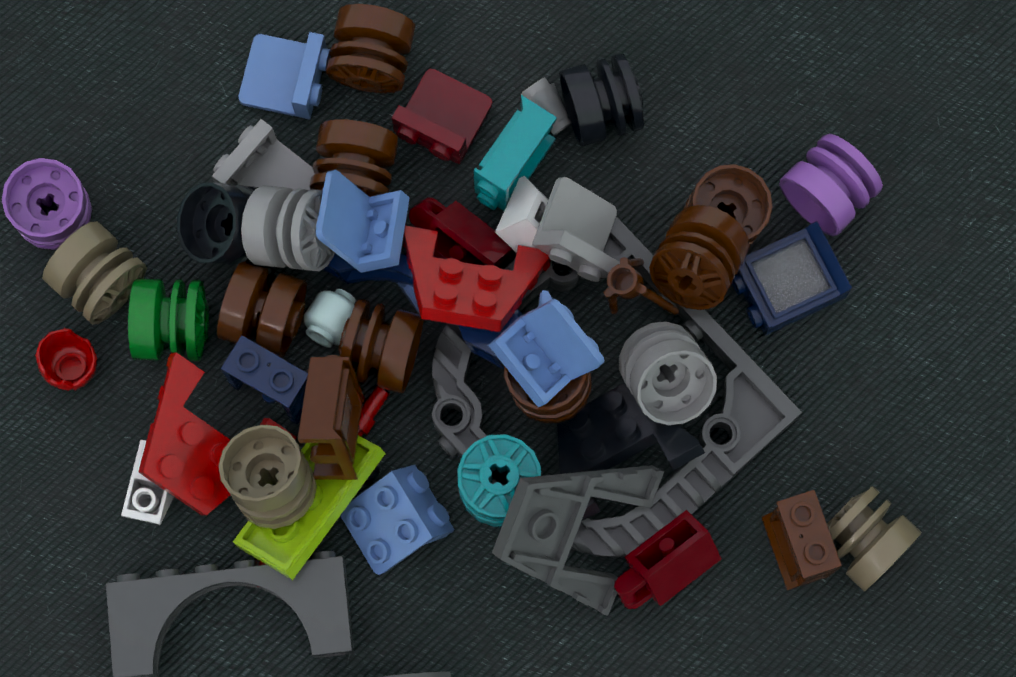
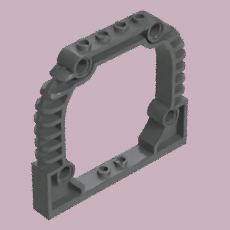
M616 216L603 252L619 262L622 257H626L629 260L642 258L644 264L634 269L641 274L659 296L678 308V316L685 322L682 324L683 328L692 335L695 341L698 342L701 339L731 372L722 383L723 401L721 414H715L708 418L700 431L699 443L705 453L691 460L656 492L650 508L638 506L620 517L599 520L587 518L580 523L571 548L584 554L600 557L627 556L685 510L692 515L791 426L802 413L705 309L685 308L670 301L659 292L651 279L649 270L654 255ZM515 260L505 270L513 271ZM551 260L550 267L547 271H542L537 284L532 290L526 292L522 298V304L517 310H522L542 290L548 287L560 292L575 288L581 276L574 269L567 276L557 275L552 269L557 262ZM447 323L439 336L433 355L432 377L438 401L433 407L432 418L434 428L441 436L437 440L438 444L451 458L456 454L462 458L465 451L475 441L487 435L481 430L483 424L481 403L475 393L465 384L471 360L476 354L471 352L467 346L459 326ZM449 409H455L461 412L463 417L459 424L448 426L442 422V414ZM718 427L723 428L729 434L730 441L724 445L714 443L710 438V430ZM497 470L492 471L493 480L491 484L499 482L502 486L506 485L508 472L500 474Z

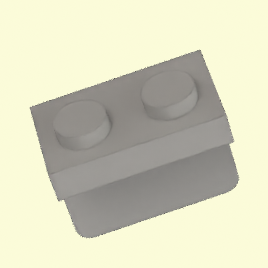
M262 119L255 126L250 125L243 131L238 139L239 145L230 155H223L213 169L215 173L212 177L215 183L261 187L262 185L278 186L293 190L298 188L310 190V180L315 175L313 167L279 142L273 128Z
M560 177L555 181L532 246L548 254L551 260L576 270L579 276L598 282L600 278H607L609 271L614 266L620 264L619 261L603 252L617 215V209L611 203L571 179Z

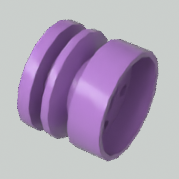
M829 133L823 135L817 141V146L807 152L806 159L808 163L804 161L797 162L780 179L779 186L790 205L807 222L812 224L818 221L823 233L836 236L855 218L856 212L854 207L858 209L865 208L869 204L870 198L876 197L881 192L883 184L873 165L860 151L839 136Z
M39 158L27 161L12 171L4 184L2 204L6 217L27 242L38 248L56 250L76 230L90 223L92 206L86 189L71 168L57 160ZM54 201L58 210H50L47 216L43 207H50Z

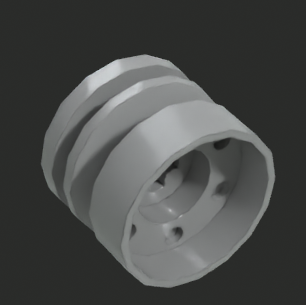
M266 185L255 189L247 200L242 217V244L247 258L254 265L279 268L288 266L292 269L321 271L327 267L335 252L318 240L316 236V223L318 221L322 190L302 188L293 190L287 187Z
M670 322L650 323L636 330L625 341L619 355V371L642 412L651 420L665 425L684 424L698 417L711 404L716 393L717 375L711 362L704 352L700 350L692 335L681 325Z

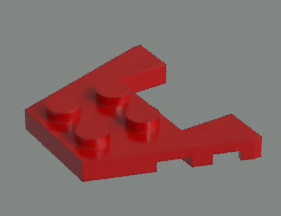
M405 226L402 243L403 247H406L408 268L412 271L413 288L421 319L500 332L522 304V298L526 292L532 290L537 284L542 271H547L550 267L551 259L548 257V254L537 248L518 245L513 271L500 269L494 265L482 266L464 263L454 258H435L434 253L437 245L438 231Z
M174 352L168 357L164 385L160 387L154 423L150 425L138 472L200 515H208L230 496V493L221 481L219 472L222 451L230 439L184 408L185 402L205 372L177 352ZM264 418L260 424L278 426L287 431L270 418Z

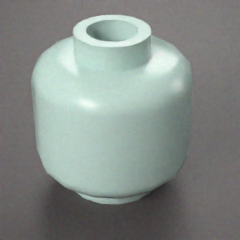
M336 289L335 292L328 290L319 292L304 314V324L307 327L306 334L313 341L324 347L330 348L333 344L340 345L345 323L355 307V298L342 289Z

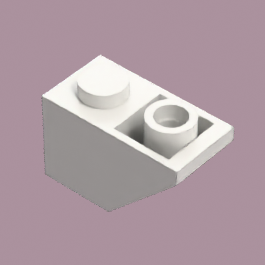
M525 176L519 178L495 231L516 253L518 245L536 248L532 246L549 200Z
M140 440L121 516L161 525L174 496L138 472L146 445V440Z

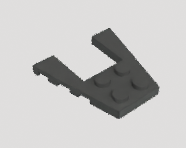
M650 465L520 478L492 553L500 560L534 578L536 577L544 581L549 586L572 596L577 601L587 606L589 605L608 616L617 594L614 584L618 577L612 573L565 565L590 497L650 508L664 471Z

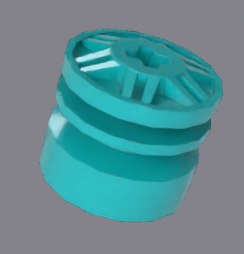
M506 434L488 435L475 441L462 455L457 469L460 498L466 510L476 520L493 527L502 526L520 478L541 476V466L534 451L522 440ZM497 470L500 474L508 472L506 476L507 484L502 486L501 483L496 482L492 485V471Z

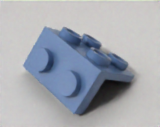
M309 32L307 43L263 34L256 35L253 38L238 96L240 103L248 107L310 119L313 107H318L320 103L322 84L319 83L322 71H326L328 61L331 58L329 55L330 49H327L324 35Z
M328 171L322 190V199L316 223V236L318 240L361 273L397 266L400 260L410 197L401 190L369 197L339 171Z
M552 299L518 317L488 345L538 408L547 404L572 379L599 368L605 361L599 352L597 343L583 332L575 322L572 312L556 299Z
M416 465L391 471L353 499L340 515L373 572L378 575L386 573L425 544L445 538L455 530L449 521L448 512L438 503L429 488L428 479L417 469Z

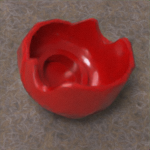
M68 328L49 332L39 342L35 355L39 372L44 380L51 386L66 391L84 387L94 377L98 363L97 356L89 339L75 334Z

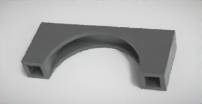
M335 551L312 553V560H307L293 580L268 565L258 566L257 560H244L234 562V569L219 570L218 565L210 564L196 566L195 573L180 575L179 569H165L156 571V578L140 579V574L133 573L116 576L117 582L106 583L113 677H159V660L162 645L169 628L177 616L190 603L202 595L220 588L234 586L261 589L287 603L301 620L309 638L312 656L315 659L354 654L346 564L343 556L336 557Z

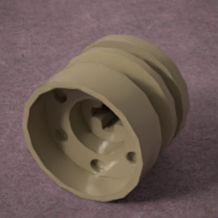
M98 221L90 222L71 234L49 259L42 277L45 283L63 299L73 296L71 305L76 311L83 312L84 318L92 325L99 324L116 313L130 299L134 280L144 279L147 270L145 263L138 257L133 258L132 252L127 247L117 249L118 241L116 237Z
M271 425L250 427L234 436L222 451L219 462L221 481L245 518L253 524L272 529L288 526L303 517L313 504L317 490L316 480L313 477L314 472L305 459L299 445L289 432L278 426Z
M873 485L869 490L852 497L827 523L832 540L835 539L841 544V547L837 550L839 559L848 553L855 558L845 574L864 592L893 565L922 533L904 515L897 517L887 524L882 518L891 505V502L888 500L874 512L868 504L880 492Z

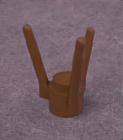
M622 257L620 264L614 266L609 271L607 276V285L609 287L604 291V295L608 298L612 314L618 312V296L623 299H633L639 294L674 315L678 314L679 310L677 307L644 286L641 274L634 269L644 264L642 258L629 260L626 257Z

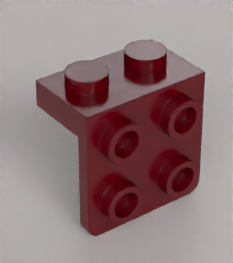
M428 69L406 108L398 105L392 116L393 130L402 140L410 144L417 143L429 149L439 159L444 161L451 160L460 165L492 107V99L488 95L435 69Z

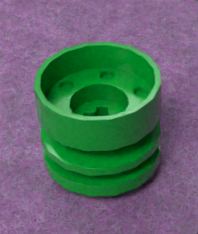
M135 279L131 288L128 313V338L132 358L134 360H160L164 352L165 343H169L171 353L177 352L183 357L186 344L188 359L190 361H201L209 331V306L206 301L202 280H192L189 284L187 295L183 280H176L171 296L167 297L165 286L161 279Z

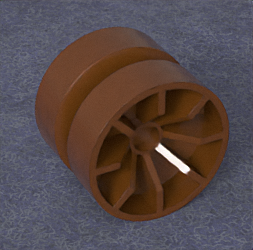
M242 261L235 269L228 284L219 314L217 336L219 339L236 344L241 335L250 340L256 330V344L282 358L287 353L302 323L305 311L307 282L306 280L280 273L268 291V269Z

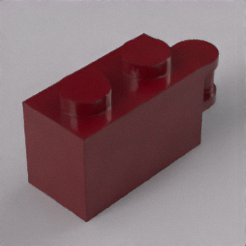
M428 197L414 206L409 212L410 222L416 228L438 231L437 245L434 253L436 258H454L464 263L482 266L494 265L502 269L513 251L495 233L493 228L457 201L445 207L436 199Z
M685 510L625 556L630 569L617 578L614 588L623 605L628 609H636L650 598H653L659 606H662L722 558L709 531Z

